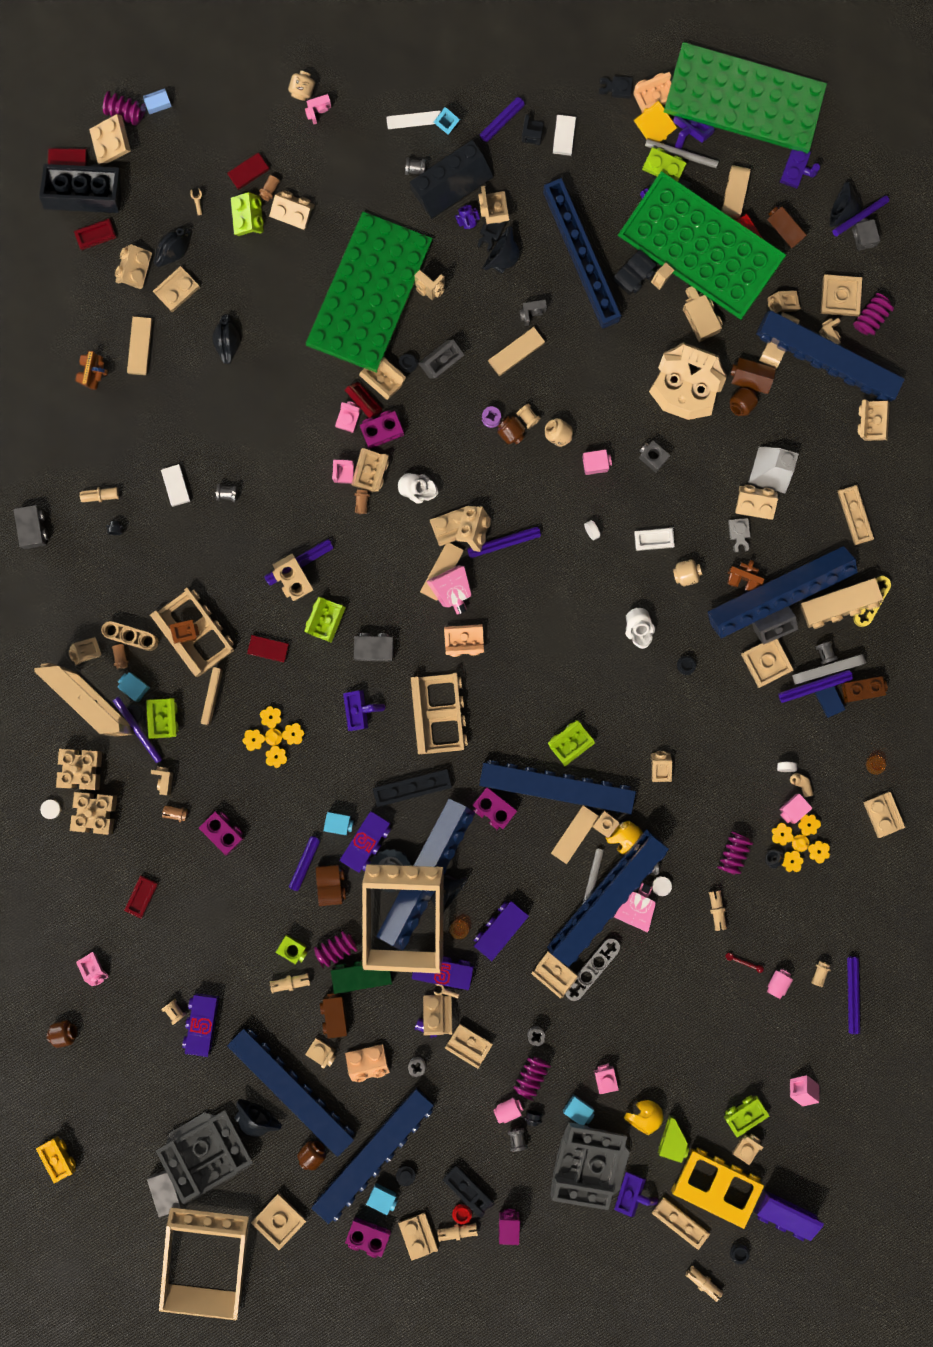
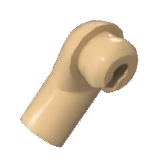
M794 773L790 777V782L802 788L804 797L813 796L809 778L800 773Z

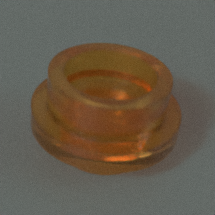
M871 756L866 762V768L869 773L878 775L885 770L886 763L880 756Z
M456 920L450 926V934L455 939H463L469 933V926L463 920Z

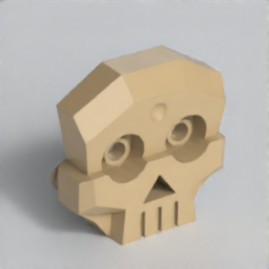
M684 342L673 349L665 351L658 367L660 373L649 390L650 394L663 411L690 420L712 415L716 393L721 392L727 378L720 357ZM689 364L695 365L700 368L691 373ZM677 376L678 381L672 382L671 377ZM703 386L705 390L704 392H699L697 388Z

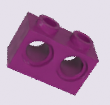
M395 411L383 412L376 419H365L362 421L363 424L360 425L369 449L404 436ZM388 421H393L395 423V427L393 429H387L385 427V424ZM370 428L378 430L375 436L367 434Z
M488 788L484 790L473 804L475 807L474 812L481 818L484 815L490 819L489 824L497 830L499 827L504 829L517 812ZM484 798H488L492 802V806L488 810H484L480 806V802ZM499 810H503L507 814L506 820L502 822L496 819V813Z
M217 811L199 829L226 856L244 840L241 836L243 832L236 825L232 827L228 823L230 819L223 812L219 813ZM214 820H218L221 823L218 831L213 830L211 826ZM228 833L234 836V842L231 845L225 841V836Z
M504 1209V1212L499 1211V1244L519 1245V1212H515L514 1209Z
M354 1216L345 1243L348 1244L350 1249L359 1251V1249L364 1250L371 1257H382L391 1230ZM355 1231L362 1232L364 1237L362 1239H356L354 1238L353 1233ZM374 1238H378L381 1240L382 1244L380 1246H374L371 1243V1240Z

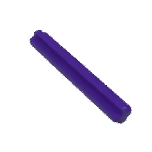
M534 527L485 542L481 552L473 551L471 547L467 551L470 558L538 538L541 536L539 527Z
M327 539L295 559L302 568L332 550L333 545ZM291 567L283 568L282 573L288 574L291 571ZM272 572L265 576V580L269 585L277 582Z
M850 670L781 692L778 694L781 703L850 681L853 679V675Z
M848 957L849 1033L859 1034V958Z

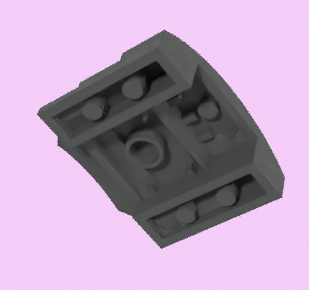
M226 1111L216 1116L208 1113L199 1115L171 1131L166 1145L156 1150L183 1204L208 1192L254 1164Z
M569 1122L563 1134L555 1162L550 1194L552 1201L609 1210L612 1196L621 1189L626 1163L630 1154L625 1146L627 1135L611 1133L605 1130L589 1128L587 1125Z

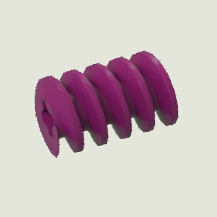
M111 91L106 93L103 101L104 115H111V117L116 114L122 115L126 123L131 122L135 126L142 120L146 109L145 103L139 107V101H135L132 105L131 98L125 102V96H121L118 100L117 93H114L113 97H111Z
M876 293L875 297L871 299V303L862 311V315L858 316L857 321L853 323L855 329L864 335H875L876 332L873 328H880L877 322L884 323L885 320L882 316L889 317V313L886 310H894L891 302L884 295Z
M731 832L735 836L728 839L732 845L727 844L725 847L729 852H723L727 859H720L724 866H717V868L735 875L742 873L738 867L745 866L741 859L748 858L743 853L751 851L746 846L753 845V842L744 836Z
M342 931L341 939L335 935V942L328 939V946L321 943V950L316 946L314 947L315 955L323 969L324 964L328 967L331 966L330 960L337 963V956L344 959V952L350 956L351 949L355 952L358 951L350 933L347 935Z
M535 1056L534 1058H527L531 1063L530 1065L523 1066L527 1072H520L524 1079L516 1080L520 1087L513 1086L518 1094L532 1101L534 1099L531 1096H537L535 1089L541 1088L537 1081L544 1082L541 1074L547 1075L548 1073L544 1067H551L548 1062Z

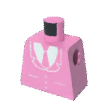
M456 566L427 580L428 585L443 607L453 606L456 614L467 610L463 600L471 597V591L464 566Z
M642 883L638 893L632 892L628 901L620 906L614 917L648 932L656 904L655 901L648 898L652 887Z

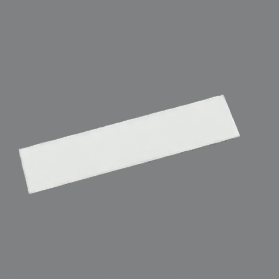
M440 111L387 116L388 129L435 124L433 121Z

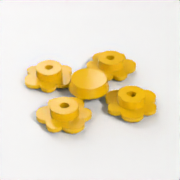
M268 706L266 710L260 712V717L262 718L261 723L271 729L266 732L265 737L257 729L254 731L247 730L243 743L246 744V748L249 751H253L255 748L260 749L262 747L261 743L266 740L269 745H272L270 751L266 752L268 757L266 763L269 766L274 765L275 768H279L281 764L287 762V757L285 756V750L280 749L276 745L281 742L282 738L287 740V743L290 745L293 743L300 744L304 731L301 730L299 724L294 723L292 726L287 725L285 727L286 731L281 734L278 729H274L276 723L281 722L279 717L281 711L278 708L273 709V707Z
M804 815L800 819L801 822L798 824V827L802 829L803 835H796L794 838L791 834L792 828L786 827L784 823H780L777 825V828L772 829L774 834L772 841L774 843H780V845L784 846L787 842L792 841V846L796 850L784 854L782 866L786 867L788 872L792 870L799 872L801 870L800 864L803 863V859L800 858L799 852L808 849L811 853L809 855L810 859H815L817 863H823L830 856L828 844L816 841L815 844L809 845V840L806 837L810 834H816L817 829L821 826L820 821L816 820L815 815Z

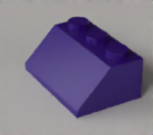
M763 1190L754 1210L756 1215H758L757 1219L767 1224L770 1221L776 1224L775 1227L783 1232L789 1230L794 1233V1237L801 1241H804V1239L811 1241L824 1225L816 1214L766 1190Z

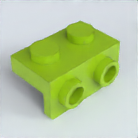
M652 147L642 170L657 177L662 171L678 182L685 169L686 162L678 156L668 155L661 148L655 149Z
M248 192L232 197L234 235L241 236L251 232L263 233L260 196Z
M318 597L313 605L311 616L306 622L305 632L332 643L346 607Z
M174 698L146 700L148 739L176 737L178 723L175 722L177 704L174 702Z
M578 720L570 723L563 732L554 735L550 742H548L549 747L564 766L595 744L592 737Z
M752 1095L746 1097L742 1101L743 1104L737 1108L736 1106L729 1108L726 1111V1115L723 1116L736 1137H739L770 1117L756 1095L754 1097Z

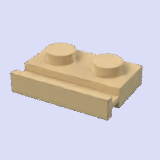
M180 266L153 292L171 312H174L200 287Z
M465 507L430 520L439 546L456 540Z
M891 792L863 802L878 838L905 828Z
M550 951L546 953L536 966V969L531 973L559 998L564 997L565 993L579 977L568 966L551 955Z
M423 996L424 1035H452L451 996Z
M459 1023L445 1049L478 1069L493 1044Z
M425 1212L398 1222L411 1261L438 1251Z

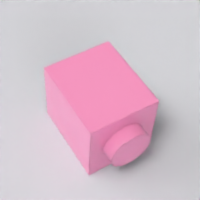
M606 450L583 453L585 475L608 472L609 466H612L611 456L607 455Z
M795 794L779 810L782 812L780 814L787 823L795 824L812 807L800 794Z

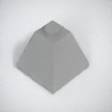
M758 447L748 483L763 488H771L774 491L785 494L799 453L781 448Z

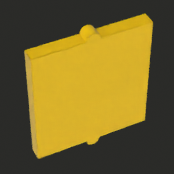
M659 101L655 102L648 109H644V112L633 120L646 140L649 139L656 142L666 140L667 136L677 128L669 115L663 112L664 108Z

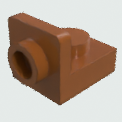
M193 620L169 625L174 644L191 640L196 641L197 635H199L198 626L193 624Z

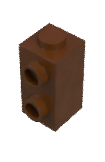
M776 206L769 213L770 217L767 220L791 248H794L807 236L783 206L780 208Z
M739 358L737 365L733 364L730 375L733 376L731 384L768 394L774 380L776 368Z
M883 676L841 684L844 703L885 696L888 691L887 682L883 680Z
M329 993L327 997L323 998V1003H320L321 1015H325V1022H322L323 1033L327 1034L328 1039L347 1036L348 1028L343 995L339 996L338 993Z

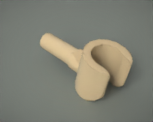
M198 188L199 195L194 196L191 189L190 195L195 201L198 216L202 215L200 205L202 192Z
M435 984L442 987L441 992L433 991L435 995L445 994L459 998L460 994L445 989L444 985Z

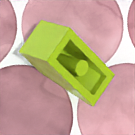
M669 1115L658 1154L659 1156L682 1163L683 1158L686 1159L689 1153L688 1143L675 1118Z

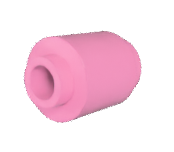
M783 969L780 972L776 970L767 986L769 987L767 992L781 999L783 995L785 996L793 981L790 978L791 974Z
M511 1098L493 1109L499 1124L502 1122L507 1123L522 1116L521 1111H524L520 1100L516 1101L515 1098Z

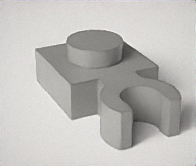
M748 518L729 520L730 540L736 539L734 552L737 553L739 551V545H743L745 552H747L749 544L745 541V538H750Z

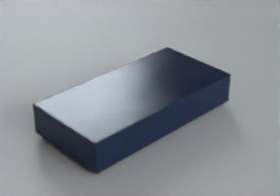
M834 686L815 692L827 718L845 710Z

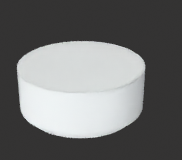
M590 520L584 524L592 540L600 537L599 529L594 521Z
M779 762L777 764V771L795 772L797 771V764L795 762Z
M46 800L41 805V814L47 819H54L60 815L61 806L55 800Z
M657 877L652 883V890L659 896L668 895L672 889V884L666 877Z

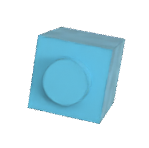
M444 107L433 123L449 134L460 119Z
M130 672L122 675L118 681L120 684L117 687L135 702H139L150 689L147 684Z
M327 812L324 831L348 835V832H352L354 821L350 820L351 816Z
M574 1094L563 1109L565 1115L581 1125L589 1124L594 1117L593 1107Z
M375 1183L366 1205L388 1215L389 1210L393 1211L398 1202L395 1199L397 1193Z

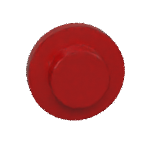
M459 1204L453 1209L452 1216L456 1223L466 1224L472 1217V1211L469 1206Z

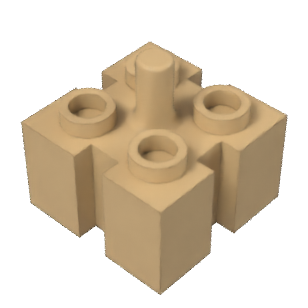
M59 749L58 764L63 766L62 772H57L56 788L76 789L77 784H80L79 789L99 790L100 775L96 774V767H101L102 752L82 750V755H79V750Z
M74 792L72 808H77V815L71 816L70 831L90 832V828H93V833L113 834L114 819H110V812L116 810L117 796L97 794V799H94V794Z

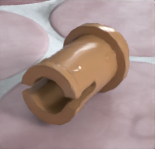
M269 175L264 187L259 190V196L266 201L272 199V194L279 184V179Z
M357 490L354 494L356 496L355 513L367 514V500L370 495L367 490Z
M124 644L112 646L115 658L114 666L117 669L127 668L129 661L126 659Z
M164 806L162 818L179 820V822L186 821L188 810H185L184 807L179 809Z

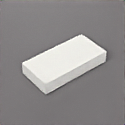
M557 115L553 154L571 156L576 117Z
M180 465L162 469L161 472L171 506L174 507L190 502Z
M673 528L634 532L636 551L675 547Z

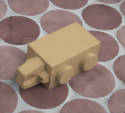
M692 286L687 288L685 292L689 299L686 300L683 311L698 341L701 342L720 333L723 324L720 317L716 316L713 311L714 305L711 299H707L702 293L698 294Z

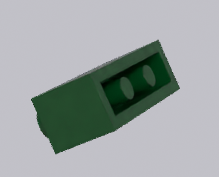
M363 960L355 961L352 966H346V963L334 965L335 969L331 970L334 994L393 983L391 971L364 970Z

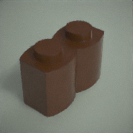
M339 865L316 867L319 906L342 904V900L346 899L345 888H341V880H344V870L340 869Z

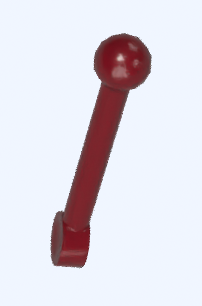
M731 953L725 955L728 961H736L756 969L758 973L764 971V967L761 965L756 966L734 957Z

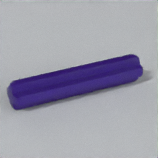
M517 97L480 133V137L488 142L524 107V101Z
M310 837L290 882V889L294 891L300 889L320 843L319 838Z

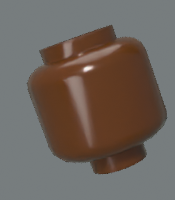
M747 388L738 389L730 398V409L737 416L749 415L758 404L755 391Z
M507 416L497 425L499 427L497 430L498 434L507 444L514 442L518 444L525 437L523 435L525 427L515 416Z
M70 1021L53 1023L47 1032V1040L55 1048L72 1045L78 1035L77 1028Z
M308 1141L305 1143L297 1155L299 1165L304 1170L318 1169L326 1159V1148L319 1141Z

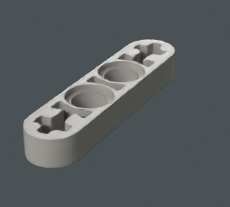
M864 654L801 672L792 675L794 683L799 684L866 664Z
M614 938L606 939L577 973L579 975L578 981L586 987L582 989L580 986L577 990L579 994L572 997L570 996V990L565 993L568 999L577 1001L585 994L618 954L620 945ZM608 942L610 944L614 942L616 950L608 952L609 959L602 953H599L601 950L605 952L608 949L606 946ZM600 956L604 959L602 967L594 966L593 960L595 957ZM585 971L590 972L592 975V979L589 982L581 980V974ZM574 982L571 987L574 989L578 984Z

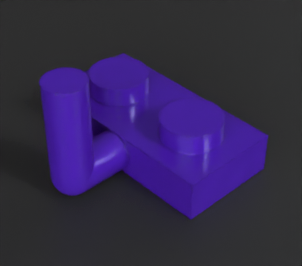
M675 116L673 123L683 129L678 135L675 148L682 149L685 138L689 134L703 143L713 134L715 128Z
M792 149L780 183L797 189L802 175L815 177L820 169V165L814 164L811 169L806 167L811 152L809 151L807 154L803 151Z
M363 690L343 693L348 731L367 729L366 713L385 710L384 704L365 705Z
M626 1172L614 1210L634 1217L638 1203L646 1206L657 1205L658 1199L656 1197L647 1198L641 1195L646 1179L631 1172Z

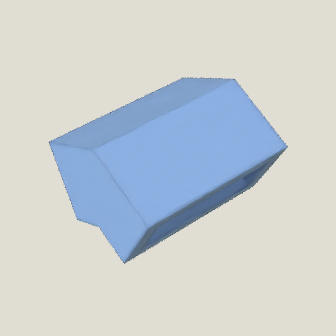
M165 88L143 96L149 114L172 107Z

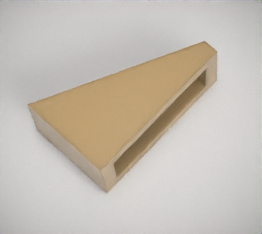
M665 263L656 272L651 283L660 290L674 272V269Z

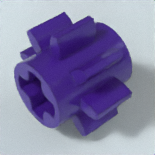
M471 205L459 208V214L455 215L457 223L460 227L463 226L464 229L475 227L477 225L476 220L480 219L478 210L476 208L472 209Z

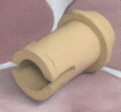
M819 961L816 964V972L811 983L823 987L827 973L831 969L830 964Z

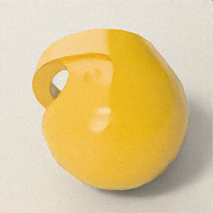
M625 821L617 826L609 838H605L608 843H620L617 851L625 855L643 832L631 821Z
M644 1100L636 1104L641 1111L640 1114H625L624 1119L646 1135H650L658 1130L663 1122L661 1107L651 1100Z

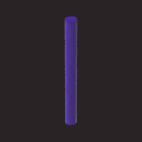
M884 196L835 228L832 231L833 235L838 236L887 204L889 198Z
M118 696L112 701L156 763L162 760L161 756Z

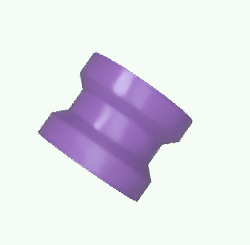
M490 406L483 411L482 422L486 427L495 428L501 421V413L496 407Z

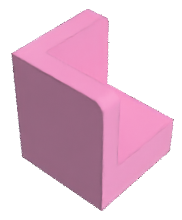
M333 460L332 479L334 483H352L354 475L353 461Z
M807 1075L790 1079V1097L801 1106L819 1103V1084Z

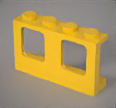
M697 1147L696 1150L690 1148V1155L677 1183H674L671 1189L673 1195L744 1229L764 1187L760 1181L761 1178L752 1173L748 1176L742 1173L743 1169L733 1164L730 1167L724 1164L725 1161L717 1156H714L713 1159L707 1156L708 1152ZM698 1160H703L718 1168V1172L707 1192L688 1183ZM734 1177H738L753 1185V1190L743 1209L724 1201V1196Z

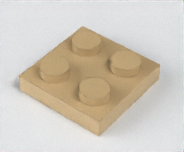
M116 114L89 129L98 165L104 166L131 151L122 115Z
M824 275L821 314L859 316L862 277Z
M778 639L764 645L761 643L741 654L758 688L793 671Z
M278 1193L253 1219L251 1224L280 1250L304 1225L307 1219Z

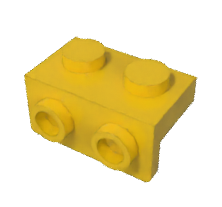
M58 1136L36 1148L54 1183L68 1175H72L76 1171L74 1159L69 1157L66 1152L67 1146L62 1139L60 1140Z

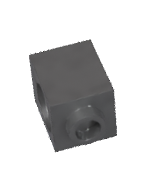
M863 219L852 229L858 251L876 247L880 242L874 219L869 221L868 219Z
M652 441L650 444L646 443L640 449L642 454L639 459L654 472H657L669 459L670 455ZM654 451L657 453L658 458L652 460L649 458L648 453Z

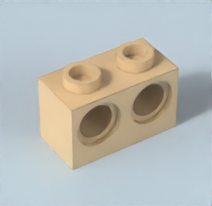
M293 553L273 564L275 570L272 573L277 582L282 581L284 585L282 590L287 598L290 596L295 601L313 591ZM291 567V571L288 574H283V568ZM294 583L301 584L298 589H291V586Z

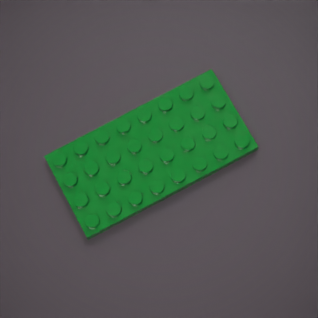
M683 42L663 112L796 151L800 150L808 154L827 83Z
M662 171L618 234V237L637 250H641L659 265L663 266L667 263L674 269L673 274L741 321L786 258V254Z
M362 212L308 336L306 346L377 373L415 284L414 275L421 270L433 238Z

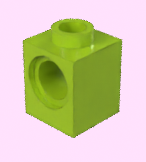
M288 934L276 951L277 954L295 965L298 961L302 962L308 952L305 951L307 948L305 944ZM290 945H295L298 948L297 955L293 956L288 952Z

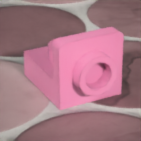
M328 94L308 100V108H305L308 120L312 119L313 125L317 124L314 113H324L329 108H332Z
M349 401L347 403L342 402L335 427L354 433L361 413L358 405Z
M94 952L76 962L84 981L89 985H99L104 979L108 978V974L102 969Z
M609 1064L598 1066L594 1073L599 1094L617 1091L618 1085L614 1067H609Z

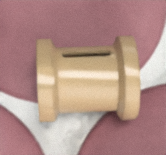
M529 403L516 413L518 417L520 416L524 420L528 429L537 424L541 419L540 416H537L532 411Z
M176 999L161 1009L170 1017L172 1025L187 1015L186 1012H182Z

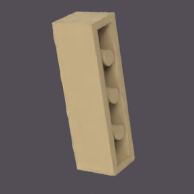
M874 578L801 603V609L808 628L813 627L817 629L824 626L825 622L832 621L834 623L842 620V616L848 614L855 616L862 613L861 610L869 608V610L876 609L883 602V597Z

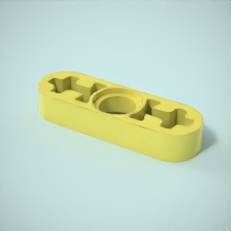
M879 576L876 578V581L881 582L883 580L884 586H886V588L880 590L884 600L891 588V582L887 577ZM879 607L867 612L865 618L868 620L862 623L858 615L864 614L866 609L861 610L862 613L853 617L854 623L859 627L869 625Z

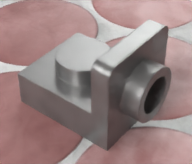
M546 300L523 303V309L520 310L521 321H525V326H528L530 323L529 314L540 316L543 312H546Z

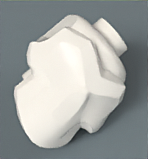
M407 473L398 482L400 494L410 498L415 503H422L424 500L429 501L438 495L437 486L425 474Z
M632 609L626 615L627 626L625 634L639 648H647L653 639L652 635L655 632V626L652 624L646 609Z

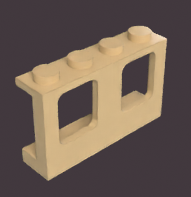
M186 588L184 593L161 610L154 611L150 616L195 677H199L235 651L232 647L234 642L228 635L225 637L222 634V626L217 620L213 621L209 615L212 613L206 605L202 606L198 600L201 598L194 589L191 591ZM190 599L203 615L201 619L194 623L197 624L199 630L196 641L209 631L214 630L225 645L224 649L207 661L195 649L194 643L196 641L173 643L169 625L175 624L176 621L171 616V613Z
M457 673L411 677L418 755L464 750V746H468L467 734L463 735L462 727H466L465 715H461L460 708H464L463 696H459L458 689L462 688L461 677H457ZM453 683L455 704L431 707L428 699V686L430 684ZM457 721L459 742L434 745L431 730L432 723Z

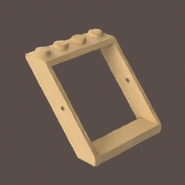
M52 663L40 664L41 668H35V673L99 734L109 736L134 735V731L128 722L75 671L52 665Z
M366 865L362 883L364 970L441 973L443 961V867ZM371 888L436 891V952L371 950Z
M170 1208L166 1227L159 1311L229 1320L238 1319L249 1217ZM173 1230L241 1238L236 1292L168 1284Z

